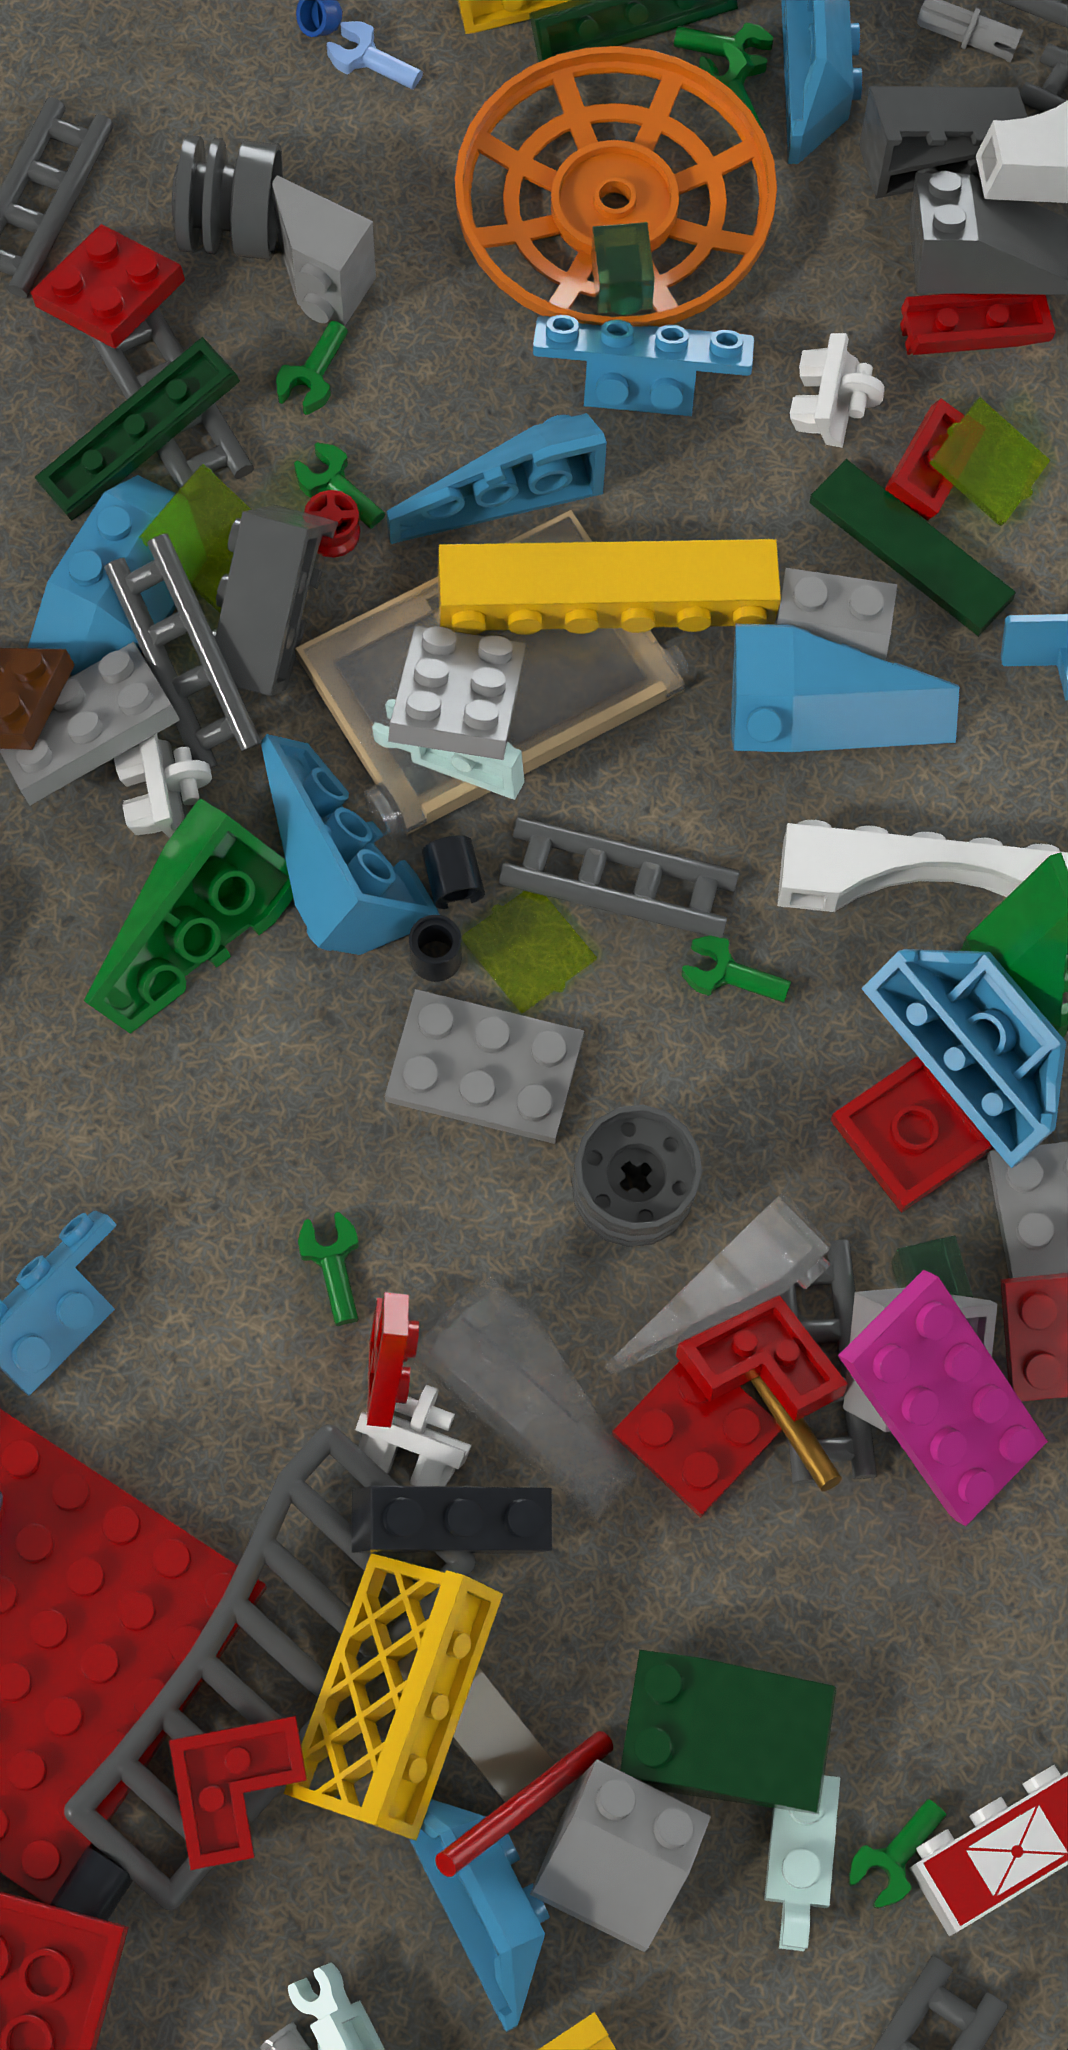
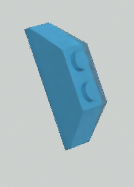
M781 0L788 164H799L849 119L852 100H861L862 69L853 68L852 56L859 55L860 25L850 21L849 0Z
M139 475L105 491L47 582L28 648L66 649L75 664L70 674L72 676L99 662L107 654L118 651L132 642L136 644L140 653H142L104 566L116 559L125 558L130 571L133 572L154 560L147 542L154 537L168 533L191 584L206 558L185 498ZM164 580L140 593L154 624L171 616L176 609Z
M902 949L861 988L1011 1168L1017 1166L1055 1130L1066 1041L990 952Z
M431 1799L417 1841L409 1840L505 2032L508 2033L518 2027L545 1937V1932L540 1923L549 1919L550 1916L543 1901L530 1895L534 1884L531 1883L524 1888L521 1887L511 1867L513 1863L520 1860V1857L509 1834L502 1837L454 1876L447 1877L443 1875L436 1866V1855L486 1816Z

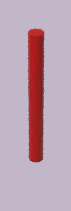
M597 1731L447 1846L435 1858L439 1871L447 1877H452L582 1776L596 1759L601 1761L613 1751L611 1738L605 1732Z

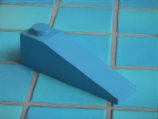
M587 413L573 417L557 415L547 419L542 424L530 427L387 510V528L390 544L602 495L607 445L604 433Z
M735 623L731 707V740L734 751L803 752L956 743L960 687L957 684L902 664L890 663L862 653L860 649L843 643L840 645L815 636L810 631L794 625Z
M266 734L261 740V747L295 906L307 926V934L317 947L327 951L333 950L361 955L409 935L413 925L421 918L428 915H440L417 873L407 861H399L393 867L374 843L384 836L373 821L365 822L359 815L342 806L349 798V792L308 743Z

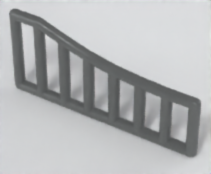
M323 1425L278 1474L253 1535L233 1577L192 1649L143 1715L64 1807L65 1818L114 1864L128 1872L130 1878L165 1910L177 1909L214 1866L190 1870L189 1858H187L169 1879L95 1809L122 1780L185 1839L179 1798L138 1760L162 1730L172 1739L204 1733L179 1710L201 1678L251 1724L282 1718L216 1657L235 1623L316 1698L319 1697L327 1672L248 1599L266 1564L330 1625L342 1634L350 1608L283 1547L276 1538L292 1503L365 1571L371 1553H352V1525L305 1481L330 1454L364 1487L400 1485L334 1425ZM434 1551L446 1562L440 1572L445 1573L448 1570L468 1576L475 1568L476 1558L469 1551ZM373 1553V1554H376V1555H380V1556L386 1557V1556L383 1555L382 1553ZM387 1573L382 1588L393 1598H396L401 1594L396 1577L393 1574ZM440 1587L419 1601L425 1621L430 1616ZM406 1611L388 1629L392 1644L412 1631ZM373 1635L363 1641L359 1651L364 1655V1658L358 1663L359 1668L379 1654ZM384 1672L365 1685L366 1692ZM351 1695L339 1704L335 1715L337 1725L354 1707ZM310 1719L299 1730L301 1744L305 1736L307 1727L309 1725ZM285 1785L245 1793L250 1825Z

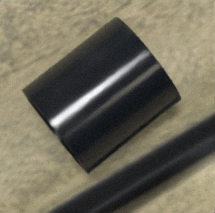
M461 835L448 836L437 839L422 849L434 904L437 908L448 909V903L469 898L471 903H475L484 897L485 891L471 838Z
M428 915L413 925L409 934L411 966L415 973L427 981L440 982L451 978L460 968L462 962L461 932L450 918L442 915ZM433 941L443 942L450 947V951L446 955L438 958L425 955L421 949L424 945Z
M87 1846L51 1902L59 1908L108 1921L133 1880L128 1872Z

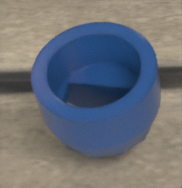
M299 0L296 9L297 23L301 31L309 37L327 36L336 31L342 21L343 11L337 0Z

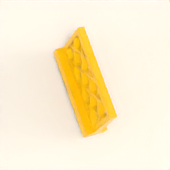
M371 1553L301 1744L307 1781L287 1784L283 1794L417 1841L503 1593L463 1574L448 1570L444 1573ZM387 1573L395 1575L401 1594L381 1608L378 1597ZM440 1587L430 1616L425 1621L419 1601ZM406 1611L412 1631L392 1644L386 1625ZM373 1635L379 1654L359 1668L356 1657L363 1641ZM418 1648L408 1678L403 1681L398 1661ZM384 1672L390 1692L370 1705L365 1685ZM351 1695L357 1716L340 1728H337L335 1715L339 1704ZM396 1709L385 1742L382 1743L376 1722ZM362 1733L368 1754L351 1766H348L343 1745ZM329 1756L335 1777L315 1791L309 1789L318 1763ZM373 1771L374 1773L362 1807H360L354 1783ZM340 1794L341 1800L334 1797Z

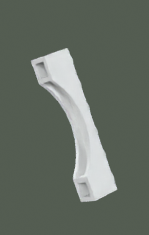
M804 820L798 824L787 823L782 849L777 906L835 912L855 899L880 889L918 881L955 882L985 888L1007 897L1046 858L1060 853V850L1049 844H1033L1026 848L1003 846L1000 841L991 838H976L969 842L946 840L943 835L934 832H918L912 836L889 834L887 830L877 826H861L855 830L832 828L830 824L820 820ZM1061 852L1068 869V852Z

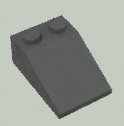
M949 171L916 173L910 216V237L917 293L1068 295V218L1030 201L984 199L981 179L971 174H955Z

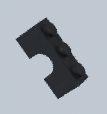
M368 1486L352 1490V1553L469 1551L471 1553L524 1554L552 1551V1488Z

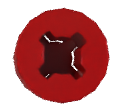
M336 490L319 492L311 497L305 506L304 513L337 521V527L341 526L337 533L335 531L333 538L322 536L317 553L325 557L335 558L344 556L352 551L359 542L361 532L359 511L355 501L351 496Z

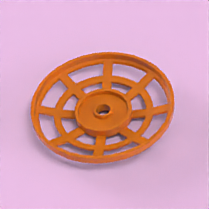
M623 46L591 47L558 54L529 66L506 81L484 102L470 123L458 153L455 173L457 216L465 242L479 266L491 280L522 306L542 316L568 315L574 317L579 323L601 326L610 320H623L630 323L633 327H662L664 325H671L705 311L724 298L746 277L764 250L773 224L777 194L775 163L766 135L751 110L729 87L707 71L680 58L650 49ZM622 73L650 77L660 80V83L649 108L621 103L594 104L584 107L574 78L590 74ZM554 85L564 114L554 117L539 127L522 144L518 151L491 135L496 125L516 105L537 91ZM684 89L696 95L718 111L734 128L742 142L713 156L709 148L693 131L679 121L669 117L680 90ZM620 122L641 126L634 143L623 140L598 142L591 124ZM571 132L578 150L561 164L558 171L534 160L549 143L561 135ZM661 134L683 147L697 165L674 174L669 165L654 152ZM480 153L508 170L503 192L506 224L476 228L472 211L471 188L474 168ZM752 161L757 175L759 207L753 235L724 231L722 229L725 222L727 198L723 176ZM523 179L551 192L552 215L522 221L519 197ZM707 184L710 199V213L707 226L677 218L679 195ZM617 193L625 196L629 203L622 208L612 209L605 206L601 199L607 194ZM560 235L578 254L569 270L565 272L546 259L532 241ZM667 238L696 246L680 264L661 275L649 255L659 248ZM515 244L522 256L535 270L559 285L549 302L526 291L505 275L490 258L485 248ZM712 250L743 255L736 268L722 282L698 298L678 306L668 290L669 287L676 285L691 275L708 258ZM599 261H628L638 282L613 285L591 282L588 279ZM580 294L606 299H628L647 296L656 312L637 316L610 317L584 314L570 309Z

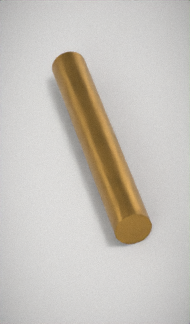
M760 1376L751 1380L821 1491H828L839 1484L842 1477L805 1419L801 1418L794 1422Z

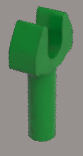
M748 22L743 25V28L736 35L731 37L678 26L674 38V47L725 57L729 61L723 49L724 42H728L743 51L748 47L771 50L773 36L761 26ZM748 54L754 63V69L748 76L766 72L767 58Z
M724 42L723 49L726 57L729 59L730 66L728 71L722 76L719 75L718 68L713 60L705 56L700 57L699 68L707 71L729 87L751 110L765 133L744 87L746 77L754 69L751 57L738 47Z
M337 321L329 322L304 365L281 366L276 378L279 403H284L290 396L292 389L297 385H306L310 388L302 404L305 415L320 409L327 403L331 396L330 385L324 381L323 375L348 334V330L343 324Z
M319 442L315 443V455L322 463L329 467L326 472L321 474L313 473L308 466L300 461H295L294 467L298 485L308 497L311 498L319 492L327 490L342 491L351 496L355 501L359 511V520L370 529L375 527L385 517V512L345 478L344 469L348 466L347 454L339 447Z
M704 936L692 940L691 949L694 952L703 956H709L716 962V967L710 971H703L698 967L689 965L683 966L681 975L696 992L710 996L714 989L729 984L782 1003L785 1002L791 985L790 980L736 963L729 953V940L726 938Z
M336 1212L334 1219L338 1239L333 1245L322 1246L316 1241L315 1230L309 1219H306L303 1223L298 1238V1245L303 1261L311 1260L322 1268L335 1326H341L359 1320L345 1264L350 1252L359 1247L356 1229L352 1223L340 1212Z
M927 1799L886 1848L872 1849L867 1845H863L851 1860L848 1884L854 1886L866 1875L869 1868L880 1867L888 1876V1885L879 1893L873 1903V1907L879 1909L901 1901L911 1890V1884L906 1880V1864L917 1852L916 1848L929 1838L947 1814L935 1802Z

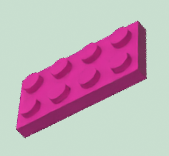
M923 1270L838 1355L947 1513L964 1526H967L1048 1442L940 1278L926 1270Z

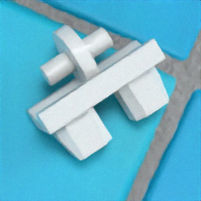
M831 333L828 348L802 351L799 365L800 378L804 386H820L818 395H796L793 397L790 419L796 431L821 433L826 445L843 448L849 416L862 418L865 408L880 405L883 401L885 388L880 380L872 376L873 367L870 364L859 363L858 359L847 351L849 340L847 334Z
M157 734L116 756L114 761L119 779L126 787L146 781L148 794L123 802L122 806L127 827L135 835L163 831L170 838L184 820L180 792L184 805H194L199 799L198 789L210 783L212 774L208 763L192 760L189 747H179L173 751L174 763L171 744L168 741L158 739Z
M429 1385L425 1386L419 1400L408 1397L406 1404H395L394 1411L412 1417L411 1422L393 1415L391 1428L367 1425V1412H362L355 1430L363 1433L359 1442V1448L387 1474L390 1472L398 1447L419 1454L410 1480L411 1485L446 1487L454 1474L455 1468L459 1469L465 1463L472 1445L426 1428L427 1424H431L449 1431L455 1416L451 1412L434 1406L439 1390Z

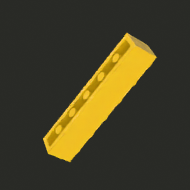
M776 539L439 544L438 550L440 627L448 628L453 632L471 635L480 634L485 630H510L515 634L529 635L537 633L541 629H566L571 633L585 634L593 632L597 628H622L627 632L641 633L656 627H678L683 631L698 632L714 626L735 627V623L775 625L781 602Z

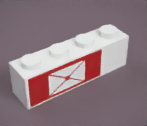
M1052 1765L1022 1784L1029 1794L1025 1798L1008 1807L1003 1798L999 1797L969 1816L975 1825V1828L954 1839L949 1829L916 1848L922 1860L911 1866L909 1870L949 1936L957 1933L1068 1865V1771L1061 1775L1056 1766Z

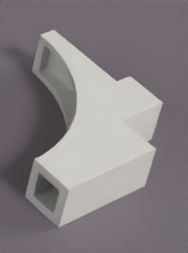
M1068 101L1056 108L1034 116L1005 121L993 120L976 154L984 199L1068 203Z

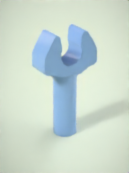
M359 21L341 22V35L347 40L355 42L358 46L354 49H345L336 43L327 42V55L336 69L345 74H350L355 69L367 67L414 90L423 76V71L377 49L373 42L374 28L371 25Z

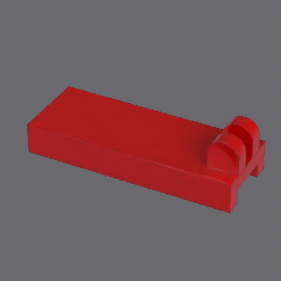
M947 293L906 297L901 307L903 319L900 323L902 336H908L905 341L907 355L1019 347L1049 342L1056 333L1045 294Z

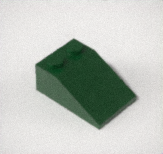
M639 1649L620 1771L662 1792L819 1815L837 1688L829 1684L699 1657Z

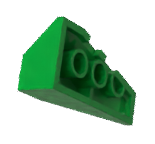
M199 798L165 844L84 1001L131 1034L182 995L186 990L185 976L209 959L217 968L231 957L225 946L245 930L251 927L257 935H260L275 924L293 899L286 860L227 814Z
M1060 852L1046 858L966 936L961 951L990 952L1064 1039L1068 1031V1003L1062 1004L1063 993L1068 992V869Z

